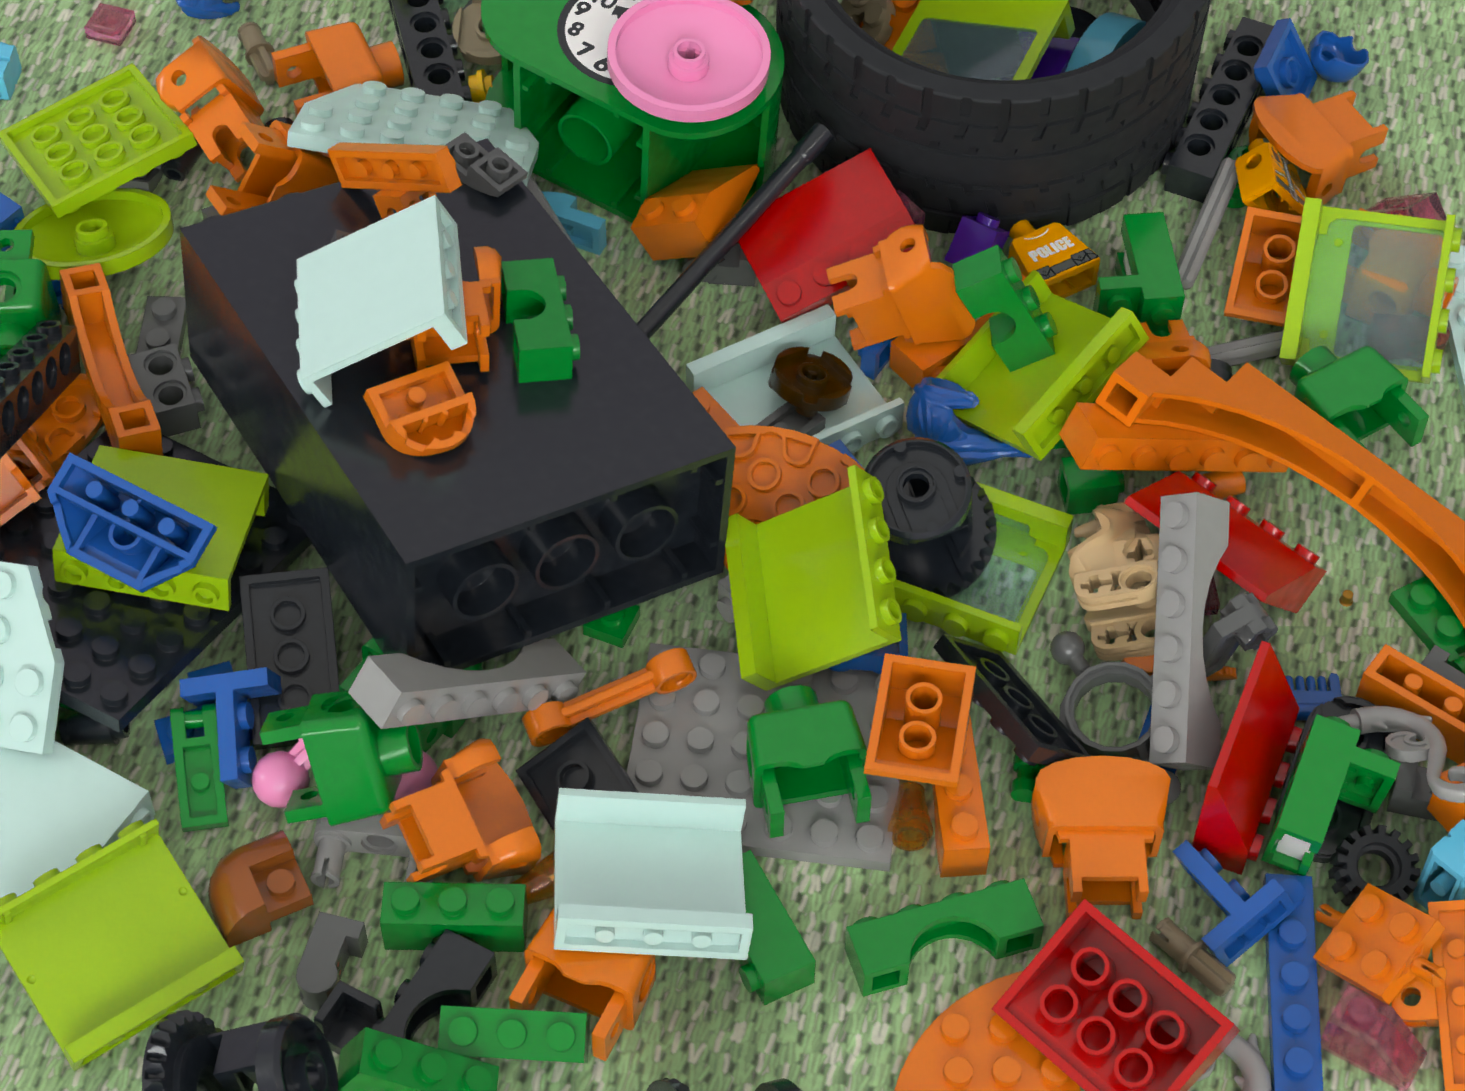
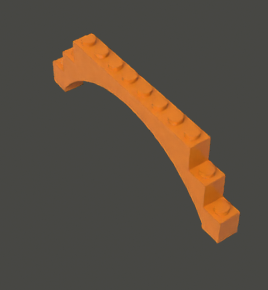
M1136 351L1112 373L1095 402L1130 428L1134 423L1162 425L1226 440L1262 454L1314 481L1357 510L1400 547L1432 581L1465 628V521L1251 364L1245 363L1226 382L1194 357H1191L1172 376H1169Z

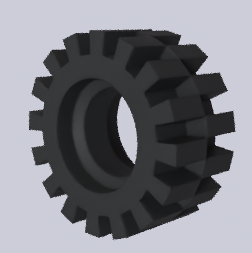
M1366 825L1359 831L1355 829L1337 846L1336 852L1329 861V864H1333V867L1328 871L1329 879L1335 878L1336 883L1332 886L1334 893L1342 891L1345 895L1341 900L1342 903L1348 906L1351 902H1354L1367 885V882L1361 878L1358 872V861L1365 854L1381 856L1390 867L1391 875L1389 882L1375 887L1402 901L1406 900L1417 886L1415 880L1420 877L1421 868H1415V864L1420 860L1418 853L1410 855L1408 850L1413 844L1409 839L1404 843L1398 840L1401 832L1394 829L1388 834L1386 833L1387 826L1378 825L1372 830L1371 825Z

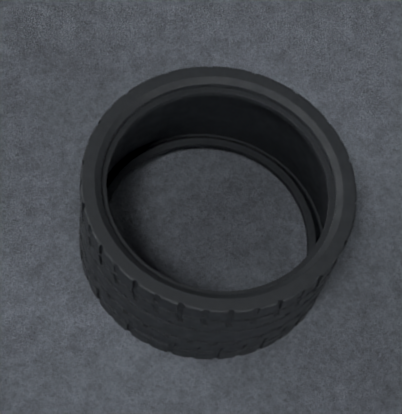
M776 0V32L781 40L784 51L781 107L797 142L816 122L824 125L832 133L834 139L813 161L822 173L871 148L914 223L923 225L926 230L945 234L956 233L962 216H977L978 212H983L999 219L1000 224L998 227L1009 232L1012 226L1021 220H1028L1035 230L1053 222L1060 223L1063 226H1070L1111 208L1122 201L1125 195L1129 196L1148 180L1150 175L1156 172L1164 162L1166 154L1174 147L1177 135L1187 117L1211 0H1129L1141 20L1146 21V24L1132 39L1120 48L1095 62L1075 70L1053 76L1009 81L961 77L910 61L883 46L862 30L845 12L838 0Z

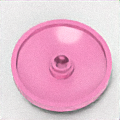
M643 0L621 15L613 26L608 39V71L618 91L625 99L642 111L671 121L691 123L713 121L742 110L761 93L770 71L771 48L765 30L751 13L730 0Z

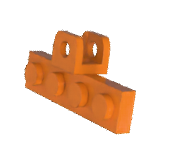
M339 142L327 149L342 188L381 190L374 194L373 198L382 219L393 215V209L399 212L420 202L419 196H422L423 200L436 195V193H451L462 186L456 170V162L450 154L448 146Z
M1465 900L1428 902L1429 915L1436 918L1445 928L1444 932L1432 946V956L1434 964L1446 969V979L1444 981L1437 977L1442 982V985L1434 987L1429 982L1415 976L1413 980L1402 987L1393 999L1392 1012L1396 1022L1402 1026L1411 1028L1439 1026L1445 1091H1465ZM1414 994L1421 998L1419 1003L1414 1006L1404 1004L1405 998L1409 995Z

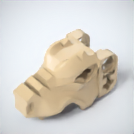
M1124 502L1107 505L1101 504L1092 510L1095 519L1074 528L1076 538L1083 537L1087 539L1067 552L1070 560L1069 576L1079 605L1087 611L1084 621L1087 630L1091 632V641L1096 656L1104 661H1119L1127 657L1154 655L1155 637H1146L1145 635L1147 632L1155 629L1159 534L1150 533L1145 519L1124 504ZM1131 635H1135L1137 640L1133 641ZM1115 638V643L1109 644L1110 640Z

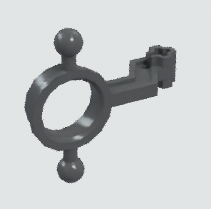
M1252 592L1246 595L1241 593L1229 600V603L1220 610L1221 619L1213 623L1204 635L1203 657L1206 678L1221 670L1239 645H1241L1244 651L1249 649L1256 650L1259 649L1261 641L1268 642L1277 633L1278 628ZM1071 631L1058 633L1050 644L1051 655L1059 664L1069 666L1076 675L1060 704L1059 720L1090 756L1129 757L1149 762L1151 725L1148 731L1136 742L1122 747L1103 746L1089 740L1079 730L1075 720V710L1081 698L1092 688L1108 682L1125 683L1138 688L1149 698L1152 705L1153 674L1149 676L1143 669L1126 662H1103L1090 666L1083 656L1085 652L1083 639ZM1166 770L1171 778L1167 805H1169L1179 797L1181 783L1175 774Z

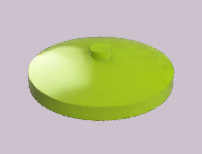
M116 188L112 193L102 195L81 206L76 212L66 214L60 218L56 217L46 203L24 217L14 230H33L35 239L32 259L42 260L47 266L50 279L60 280L59 270L95 263L101 264L105 276L135 267L156 255L168 244L174 232V224L170 207L160 196L141 189Z

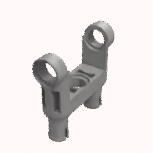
M382 814L336 826H330L327 817L317 819L313 840L318 850L310 880L319 887L324 888L326 877L330 878L329 888L339 886L344 855L348 851L409 857L406 876L403 882H407L406 879L409 875L418 871L399 825L396 824L383 830L379 822L383 816Z

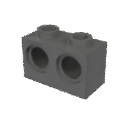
M176 343L127 355L143 394L147 399L151 400L162 435L169 437L201 428L198 412L205 411L199 387H190L189 382L195 381L189 357H180Z

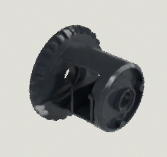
M913 437L895 441L882 448L870 460L865 471L875 476L883 487L884 500L882 501L884 520L890 531V539L887 542L890 560L896 572V579L947 598L962 592L979 578L992 557L997 535L996 517L992 502L989 501L984 488H981L973 476H970L963 459L946 444L929 438Z
M189 1010L173 1012L164 1016L155 1025L149 1036L144 1053L142 1091H253L254 1083L257 1084L258 1091H338L339 1089L336 1064L327 1039L312 1020L300 1013L278 1016L269 1021L223 1031L220 1028H215L214 1021L210 1018H204V1015L200 1012H191Z

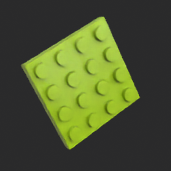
M133 63L0 131L2 145L57 218L76 212L81 206L102 195L112 193L117 187L136 177L146 175L153 168L171 159L178 158L186 151L197 146L193 133L178 115L160 99L158 92Z

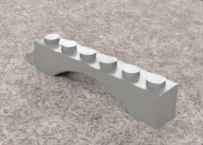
M1199 492L1161 496L1149 762L1157 766L1182 771L1214 770L1220 754L1221 723L1213 706L1206 679L1203 657V621L1211 579L1220 558L1228 547L1230 502Z
M552 638L543 639L522 647L514 661L503 667L490 670L447 668L421 661L403 653L368 656L348 693L380 729L533 711L541 704L551 701H561L564 703L576 697L578 686L587 672Z

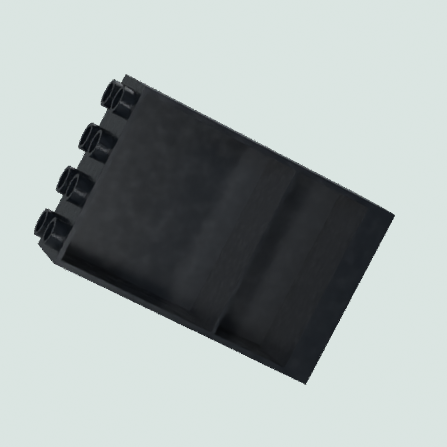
M488 138L477 141L487 152L495 149ZM522 181L499 197L477 191L462 182V186L451 193H436L439 201L457 223L462 281H479L473 247L488 246L495 248L502 256V261L553 258L557 275H564L567 296L566 301H563V303L571 304L573 330L570 333L578 334L580 360L573 361L572 379L519 383L512 354L513 323L506 324L501 301L499 328L486 337L489 350V371L480 372L478 362L450 364L464 393L472 392L474 396L476 416L467 439L458 447L429 456H411L393 449L382 436L363 397L366 389L416 372L410 340L397 343L331 373L332 405L326 408L321 405L313 394L305 393L297 378V370L300 369V356L296 347V340L299 338V324L295 316V310L298 308V294L294 286V281L297 279V259L331 244V239L336 229L352 234L382 220L373 195L381 190L342 188L340 182L303 193H289L272 202L224 216H211L200 223L180 228L190 357L264 471L269 474L270 480L383 654L403 653L424 662L463 670L723 573L736 452L735 445Z

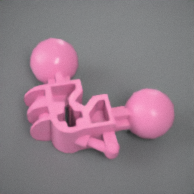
M302 738L298 739L299 741L288 752L276 751L266 754L259 759L253 768L251 778L253 791L260 801L270 807L286 808L293 790L309 787L310 778L308 770L311 768ZM423 751V764L420 771L402 774L394 800L432 786L431 778L437 771V765L430 755Z

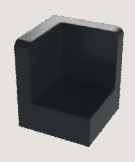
M340 980L315 1015L314 1023L324 1034L331 1050L340 1055L341 1049L365 1027L372 1029L374 1023L380 1017H384L381 1002L378 999Z

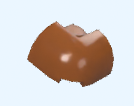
M283 830L237 847L219 860L210 877L208 896L211 911L229 948L272 931L270 922L314 905L312 894L297 864L293 848Z

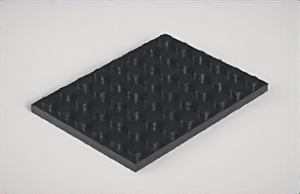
M105 430L77 456L92 463L99 445L112 447L107 431ZM162 435L163 456L229 467ZM269 485L268 509L265 517L257 515L254 517L231 578V607L229 611L55 581L52 549L60 531L54 507L50 503L47 493L49 486L38 492L41 496L40 500L36 503H31L0 527V561L38 566L43 584V598L48 603L52 620L48 621L53 641L55 648H61L65 662L60 703L119 733L242 613L239 576L283 572L312 544L277 489Z

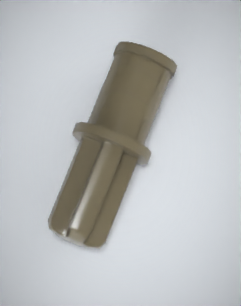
M244 23L239 27L237 36L246 50L245 59L249 65L254 66L261 81H265L266 85H274L275 74L271 55L274 52V48L265 40L257 23Z
M1169 917L1164 918L1156 925L1155 928L1161 933L1157 934L1155 931H1152L1149 941L1156 944L1179 963L1178 970L1182 973H1191L1217 996H1224L1231 990L1235 984L1236 975L1207 951L1203 941L1196 942L1175 925Z

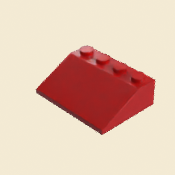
M871 148L777 198L738 243L781 323H784L826 304L831 306L833 305L832 296L850 290L846 280L830 284L826 271L827 268L872 254L873 247L878 245L879 241L887 239L890 234L899 228L915 223ZM913 247L904 249L903 252H908L912 250Z
M1177 471L1129 495L1124 504L1160 529L1161 496L1199 492L1218 499H1224L1213 492L1217 484L1201 473L1195 471L1193 476ZM1229 495L1225 500L1230 502L1228 547L1220 558L1216 569L1247 592H1252L1261 602L1297 614L1327 572L1316 564L1320 557L1300 543L1295 548L1291 547L1281 540L1285 534L1283 530L1266 519H1263L1260 524L1247 516L1251 508L1234 496Z
M1265 641L1260 643L1208 783L1192 846L1198 852L1206 848L1223 869L1242 875L1247 859L1254 862L1257 861L1265 837L1257 833L1260 823L1269 825L1278 800L1270 797L1273 787L1283 788L1290 767L1289 763L1283 761L1285 752L1295 753L1303 730L1295 726L1300 708L1271 643Z
M1085 898L991 1008L1085 1091H1187L1210 1068L1240 1032L1233 1022Z

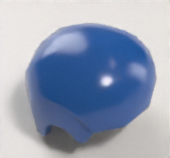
M1322 30L1310 41L1308 46V57L1315 72L1329 82L1345 83L1359 74L1369 63L1368 50L1361 49L1356 51L1353 47L1352 36L1338 37L1333 32Z

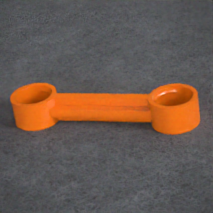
M673 648L653 657L648 661L645 668L564 703L561 701L543 703L536 710H529L522 717V722L532 746L543 747L555 742L587 717L592 720L655 692L667 694L680 690L696 679L697 672L685 648Z

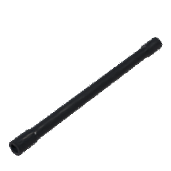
M816 122L793 147L790 155L636 323L648 339L658 331L807 165H810L834 139L832 133L824 125Z

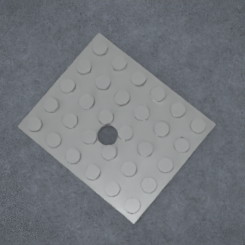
M650 643L647 663L664 651L673 648H685L697 672V677L692 683L680 690L667 694L655 692L640 699L627 774L639 793L746 799V809L741 829L742 853L751 850L754 856L890 872L900 779L866 774L872 796L870 821L856 823L848 794L783 805L785 811L784 836L770 838L763 808H756L753 804L746 761L747 722L749 718L755 714L766 713L764 703L773 692L795 685L808 686L815 690L819 704L838 700L849 702L868 749L881 674L864 670L837 672L827 668L765 691L741 679L738 653Z

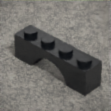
M445 929L437 943L432 941L425 948L420 959V968L411 980L406 979L403 981L395 995V1005L386 1018L380 1017L374 1023L372 1029L412 1040L414 1034L426 1021L440 1014L441 1005L476 1007L498 975L495 953Z

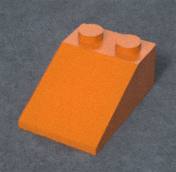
M757 164L693 170L646 198L630 228L653 261L697 257L741 209L760 168Z
M1247 207L1224 316L1284 327L1302 216Z
M885 653L864 774L957 788L971 711L976 666Z

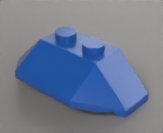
M70 452L47 489L67 554L141 593L194 568L218 528L208 521Z

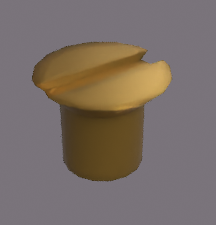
M1345 590L1339 598L1340 604L1346 607L1353 604V592Z

